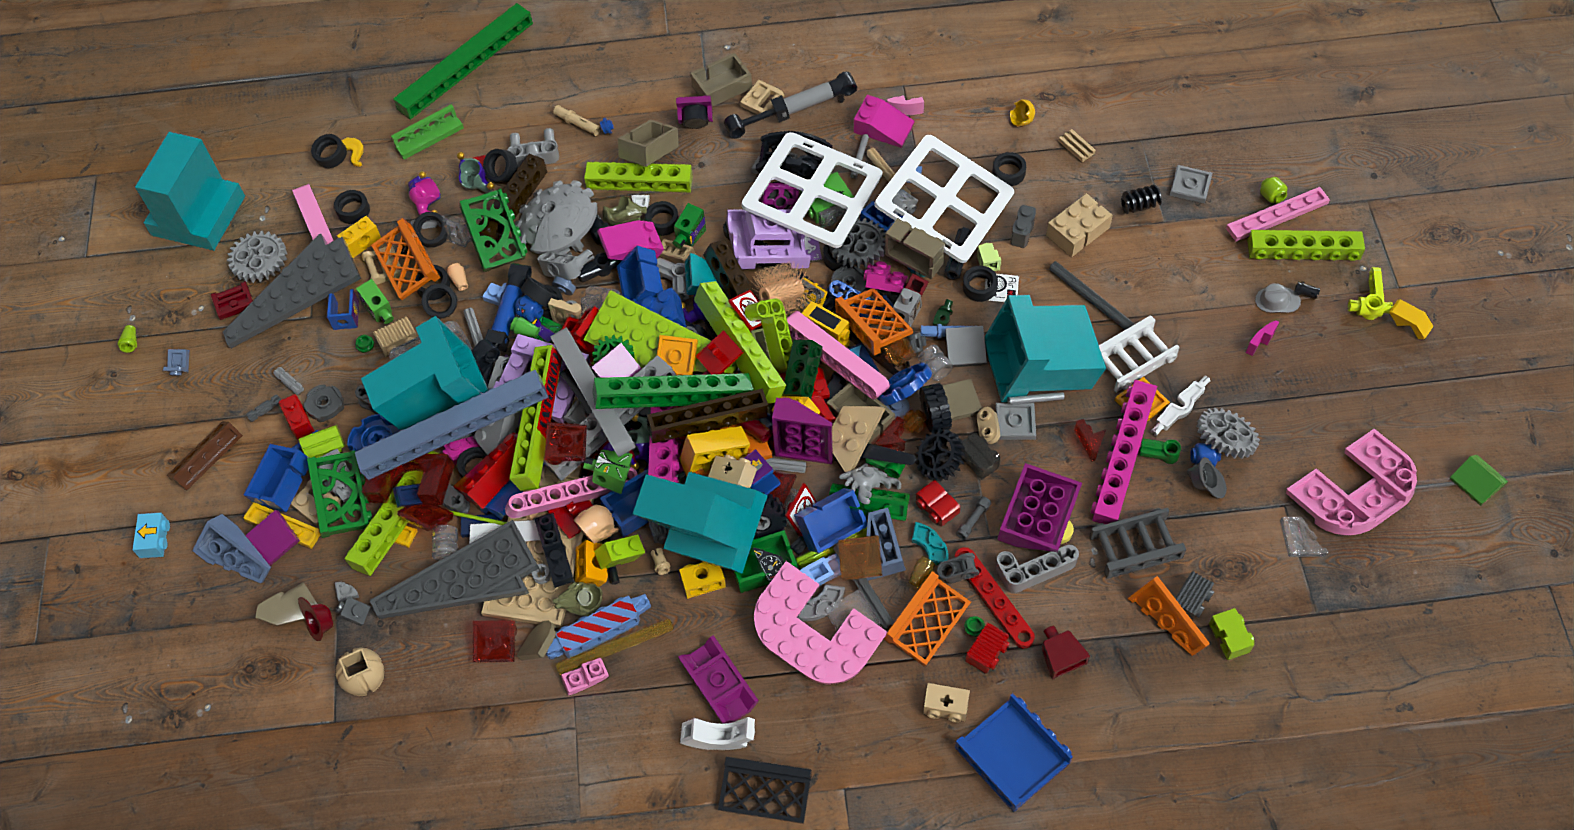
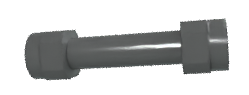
M982 496L978 500L974 512L966 523L961 524L958 528L956 535L959 538L966 540L969 537L973 525L983 512H987L992 504L988 498Z

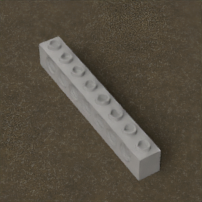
M657 355L633 377L676 376L672 367ZM644 407L614 409L623 425H625ZM593 412L568 435L562 438L551 450L547 451L544 456V464L560 481L565 479L585 461L586 457L593 454L608 440Z

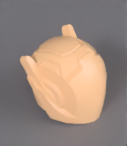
M597 504L582 511L574 519L582 533L594 544L611 537L612 534L619 530L618 527L614 528V518L611 512L606 507Z

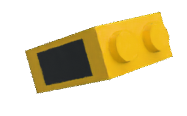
M811 301L802 314L848 348L850 344L849 321Z

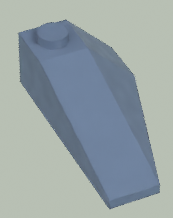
M223 514L207 521L192 550L207 563L221 565L225 570H234L239 572L241 576L259 583L264 582L271 569V566L240 528Z

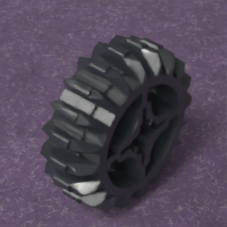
M940 428L938 432L932 430L931 435L926 434L925 440L920 439L922 444L916 446L919 451L914 453L917 457L915 463L918 465L917 469L923 476L928 477L930 480L941 482L942 479L948 480L949 475L955 477L954 472L960 471L959 465L964 464L962 458L967 457L963 453L966 448L962 445L963 441L956 433ZM947 442L950 443L951 451H949L948 446H946ZM929 459H932L933 468L930 466Z

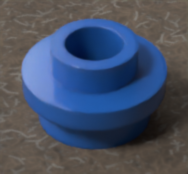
M605 117L600 121L601 128L604 134H612V129H614L612 121L610 119L607 120Z

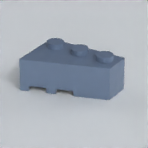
M888 507L868 513L867 544L865 548V566L863 569L866 579L869 581L905 571V565Z

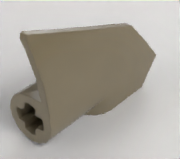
M304 582L289 591L277 593L258 604L255 618L276 626L304 620L305 618L298 604V598H305L311 605L317 604Z

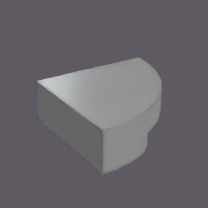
M345 582L335 583L339 602H343L347 597L352 599L360 598L353 586Z

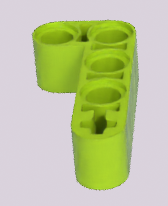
M775 298L746 306L745 316L749 321L761 320L771 364L778 374L786 373L793 343L783 303Z

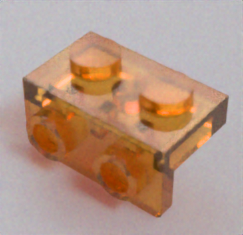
M895 328V331H903L901 328ZM879 334V338L881 340L889 337L887 335ZM907 337L881 348L886 351L884 356L890 364L894 363L897 367H900L917 355Z

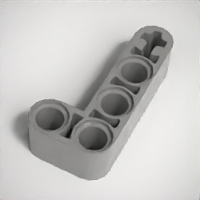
M1066 545L1059 548L1058 552H1049L1021 565L1018 564L1012 553L1004 551L998 554L995 569L1007 591L1018 593L1073 569L1077 564L1079 551L1073 545ZM1001 562H1007L1010 565L1004 566ZM1047 563H1052L1055 567H1049ZM1029 571H1035L1037 575H1031ZM1014 578L1017 579L1019 582L1013 583L1010 579Z

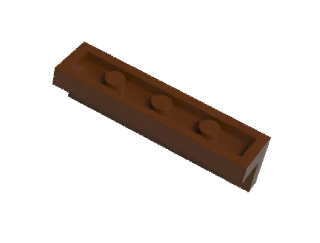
M222 421L167 476L187 491L243 435L230 422Z

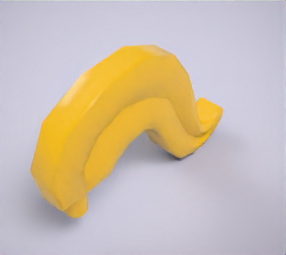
M348 137L341 140L347 150L353 151L351 163L357 167L362 166V163L359 162L364 150L361 141Z

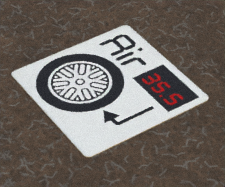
M996 274L998 277L997 292L988 301L1005 302L1008 295H1018L1019 276ZM988 279L985 280V289L991 286V282Z

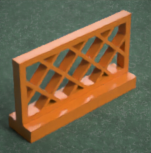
M404 218L397 221L398 226L371 245L401 300L411 295L430 280L435 282L440 279L414 228ZM400 232V241H394L395 235ZM386 243L385 252H381L378 247ZM392 244L398 245L396 253H390ZM403 246L409 247L407 255L401 254ZM388 256L394 257L392 265H387ZM399 258H405L403 267L397 266ZM410 259L416 260L414 268H408ZM396 269L402 270L399 279L394 278ZM406 271L412 272L410 280L404 279ZM417 272L424 275V278L420 281H415ZM408 283L407 290L402 293V284Z
M874 288L846 300L842 296L835 299L836 314L849 321L851 331L874 356L881 353L882 347L913 334V329ZM872 295L875 297V301L866 299ZM853 303L860 304L859 307L850 306ZM863 305H870L872 306V309H866L862 307ZM876 306L884 307L885 310H875ZM860 313L869 314V317L865 318L860 317L859 315ZM872 316H882V319H872ZM886 317H891V318H894L895 320H894V321H887V320H885V318H886ZM869 324L879 325L878 329L870 328ZM882 326H890L892 329L885 330L882 329ZM895 328H904L905 330L899 332L895 331ZM879 334L887 335L889 337L881 340L879 338Z
M933 571L884 637L886 642L889 644L892 642L923 666L928 664L971 603L967 598L938 578L939 575ZM939 586L944 589L946 597L936 598L935 588ZM957 599L964 604L962 609L952 610L951 600ZM947 601L949 611L938 612L937 602ZM933 602L935 613L924 614V603ZM950 614L951 624L941 626L939 616ZM936 616L938 626L927 628L925 617ZM922 618L924 628L913 629L912 620ZM939 630V641L930 642L928 631ZM925 632L926 642L916 644L914 633ZM910 634L912 644L905 645L898 639L901 635ZM917 647H928L929 655L926 659L918 655Z

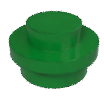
M361 335L356 339L355 346L359 352L366 353L373 349L374 340L368 335Z
M977 616L969 617L964 624L966 633L974 637L979 636L985 627L984 621Z

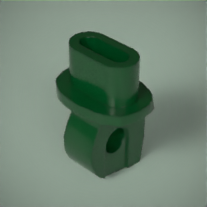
M946 299L944 306H940L935 314L933 326H937V324L947 326L949 324L950 315L953 314L951 309L953 301Z

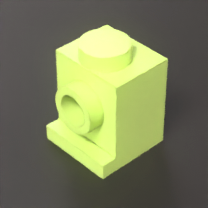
M984 243L978 245L977 258L979 265L989 267L993 271H999L1001 257H999L997 249L994 250L993 244Z

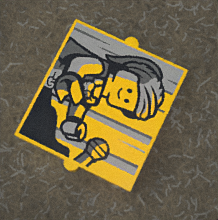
M803 278L801 282H804V288H809L804 290V292H807V294L803 293L806 296L805 298L802 297L803 300H806L804 303L807 302V305H809L810 301H813L823 307L828 292L819 287L817 283Z

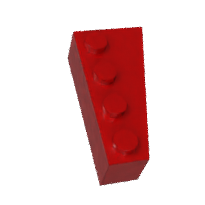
M513 432L507 435L502 443L453 486L463 494L468 502L483 509L510 480L518 437L517 433Z

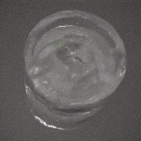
M937 345L927 347L918 357L920 363L928 364L933 372L931 378L934 381L946 377L953 369L952 363L944 356V353Z
M440 525L432 529V542L434 543L432 545L433 559L440 561L458 551V529L456 527Z

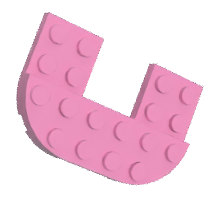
M1375 429L1345 448V454L1374 477L1353 493L1347 495L1317 469L1286 490V494L1315 518L1314 523L1325 531L1339 535L1365 533L1399 511L1413 497L1417 483V470L1413 461L1406 453Z
M786 561L765 591L761 593L756 603L754 623L760 641L771 653H774L805 675L806 678L816 683L831 685L844 683L852 679L864 668L886 636L887 631L853 608L832 640L829 641L797 618L820 584Z

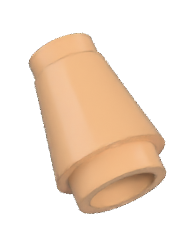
M459 263L450 265L447 268L448 277L459 291L466 290L468 284L464 267Z

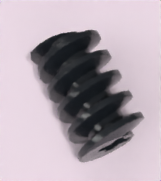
M1154 184L1150 187L1145 186L1143 189H1132L1130 192L1124 191L1121 197V204L1125 214L1129 213V208L1134 213L1136 207L1139 211H1142V205L1147 210L1149 209V204L1152 208H1155L1156 202L1159 205L1162 203L1160 190Z

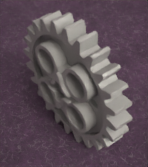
M254 231L253 236L247 233V238L240 237L241 242H234L236 247H230L232 252L228 253V266L234 276H237L239 280L243 278L246 282L249 279L252 283L256 279L262 282L264 277L269 280V275L275 276V271L280 272L279 266H285L283 261L287 260L286 255L288 253L284 242H282L280 237L277 238L276 234L271 235L269 231L266 234L261 231L259 235Z
M1213 408V410L1208 409L1202 413L1197 421L1196 427L1199 428L1197 432L1202 434L1200 438L1206 439L1205 444H1211V449L1217 448L1219 454L1225 452L1226 457L1231 454L1234 459L1237 455L1241 459L1244 456L1248 458L1256 451L1260 441L1257 438L1259 434L1254 432L1256 428L1250 427L1251 423L1245 422L1244 417L1239 418L1238 413L1231 414L1230 410L1225 412L1223 408L1219 411L1216 408Z

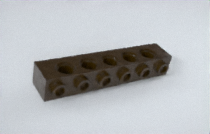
M528 154L502 191L503 193L506 192L509 203L507 205L509 210H513L515 218L519 214L521 206L526 204L547 174L544 159L532 154ZM495 200L493 206L495 209H499L500 203ZM502 212L500 215L506 219L504 212ZM484 217L478 225H482L484 223ZM488 218L485 229L479 232L480 236H489L498 243L503 235L504 226ZM490 241L484 243L487 247H490V244L493 248L495 247Z
M726 239L711 243L703 256L728 300L748 290H751L757 298Z
M758 389L648 414L647 427L652 443L687 436L692 433H700L765 418L768 413V403L763 389Z

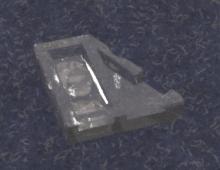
M1282 517L1280 519L1288 557H1325L1328 554L1326 547L1322 549L1316 541L1318 537L1308 528V524L1302 517Z

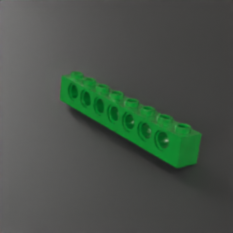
M749 373L594 378L592 393L595 409L687 406L753 391V386Z

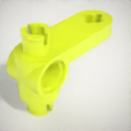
M1371 267L1369 272L1370 295L1359 297L1358 300L1350 299L1348 301L1349 312L1356 311L1357 315L1363 316L1368 320L1382 317L1383 313L1390 314L1389 311L1393 307L1391 306L1393 302H1384L1381 268Z

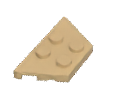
M881 406L842 407L832 426L833 454L845 472L855 469L886 408Z

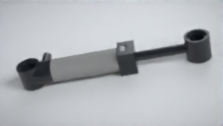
M845 71L840 73L836 79L784 99L782 95L771 99L772 109L741 120L737 114L729 115L725 118L724 125L730 138L737 139L745 134L744 126L776 115L778 122L790 119V114L835 97L838 98L839 103H843L845 100L844 96L854 94L858 86L852 74Z

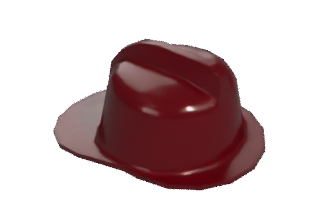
M299 597L298 604L305 618L307 629L313 639L321 641L323 634L333 627L330 609L323 604L311 605L305 598Z

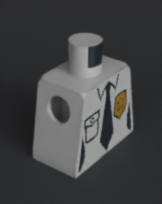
M904 288L893 306V309L901 317L902 314L905 316L903 319L910 327L922 308L921 294ZM897 327L895 328V329H897V330H899V331H904V330H905L904 328H897Z

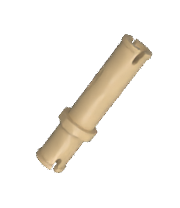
M560 105L555 106L553 110L554 115L564 119L566 123H572L594 136H597L601 131V126L582 118L572 110H567Z

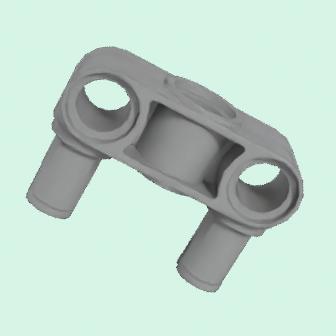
M551 128L544 130V141L520 144L518 133H511L509 135L510 146L507 151L514 154L517 160V168L520 167L528 154L544 159L545 164L555 163L560 158L554 130Z
M567 248L557 253H543L537 259L545 276L571 280L581 275L583 265L593 260L594 255H592L591 250L586 249L580 255L572 256V253L569 252L570 249Z

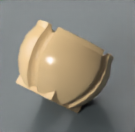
M362 647L354 648L351 653L347 651L337 662L335 672L339 686L345 692L355 696H366L368 691H376L384 679V665L379 655L368 648ZM365 660L368 668L350 676L347 667Z

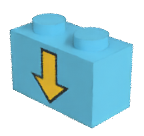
M162 513L138 514L132 550L139 558L164 557V550L167 548V531L170 529L169 520Z

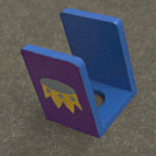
M350 289L349 313L338 314V302L335 295L329 294L327 318L333 330L358 328L359 300L354 289ZM338 320H346L347 323H339Z
M756 449L744 457V459L751 461L750 465L757 468L751 485L752 489L768 495V493L781 485V482L772 473L774 471L773 468Z

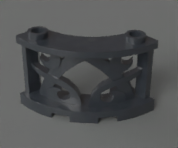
M771 132L761 136L759 163L756 164L755 170L761 173L768 162V158L772 156L785 134L790 132L831 149L833 145L825 139L804 132ZM805 143L803 144V145H805V146H807V147L813 148V146H810V145L805 144ZM806 151L804 152L807 155H802L798 159H793L788 154L780 168L787 172L797 173V176L810 180L819 167L818 164L823 159Z

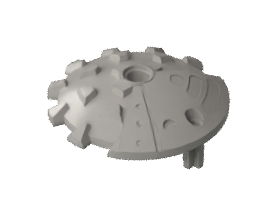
M573 180L570 184L555 181L552 187L544 191L542 189L535 191L533 194L534 198L527 205L523 204L521 206V219L515 222V227L518 226L522 234L519 237L521 243H525V245L527 243L532 246L530 251L537 254L546 252L557 253L571 246L575 252H582L584 245L580 240L592 227L598 209L596 202L591 203L590 197L594 196V193L590 188L583 190L580 188L582 184L579 181Z

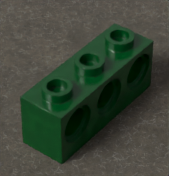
M793 340L784 380L786 387L782 394L783 396L812 398L823 346L813 340Z

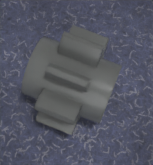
M920 331L913 332V334L903 339L904 347L909 349L910 353L923 351V346L927 345L925 335L921 336Z

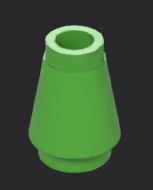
M515 317L510 326V330L514 334L536 338L540 331L539 327L523 317Z

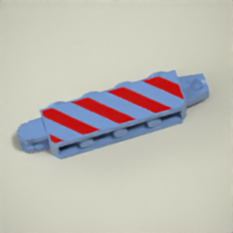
M644 594L632 599L629 595L620 597L613 604L607 607H600L595 613L579 618L576 623L570 626H563L556 632V638H554L546 653L547 657L554 659L565 654L566 658L574 659L637 626L640 621L639 615L651 607L647 596Z

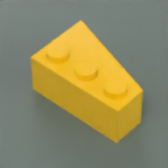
M742 426L711 430L703 433H692L686 436L679 460L686 476L688 472L693 473L704 469L706 472L711 470L710 466H712L715 456L724 457L726 454L735 457L736 460L746 457L750 443Z

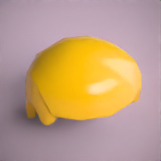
M1021 99L1014 103L1016 107L1010 111V120L1017 127L1029 125L1035 116L1034 105L1029 100Z

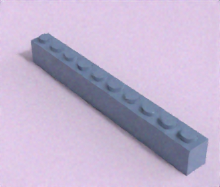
M536 370L527 372L516 379L509 380L505 384L472 397L470 400L455 405L444 412L437 413L433 417L400 430L398 433L383 438L372 445L365 446L355 452L359 470L370 480L548 398L543 381Z

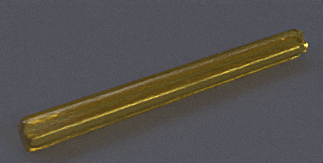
M666 619L556 663L557 671L559 674L566 673L581 667L583 663L604 658L672 631L674 629L672 621Z

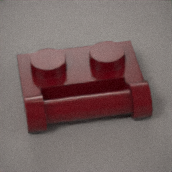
M246 281L241 282V285L220 293L215 292L211 294L220 320L243 312L252 303L253 298Z

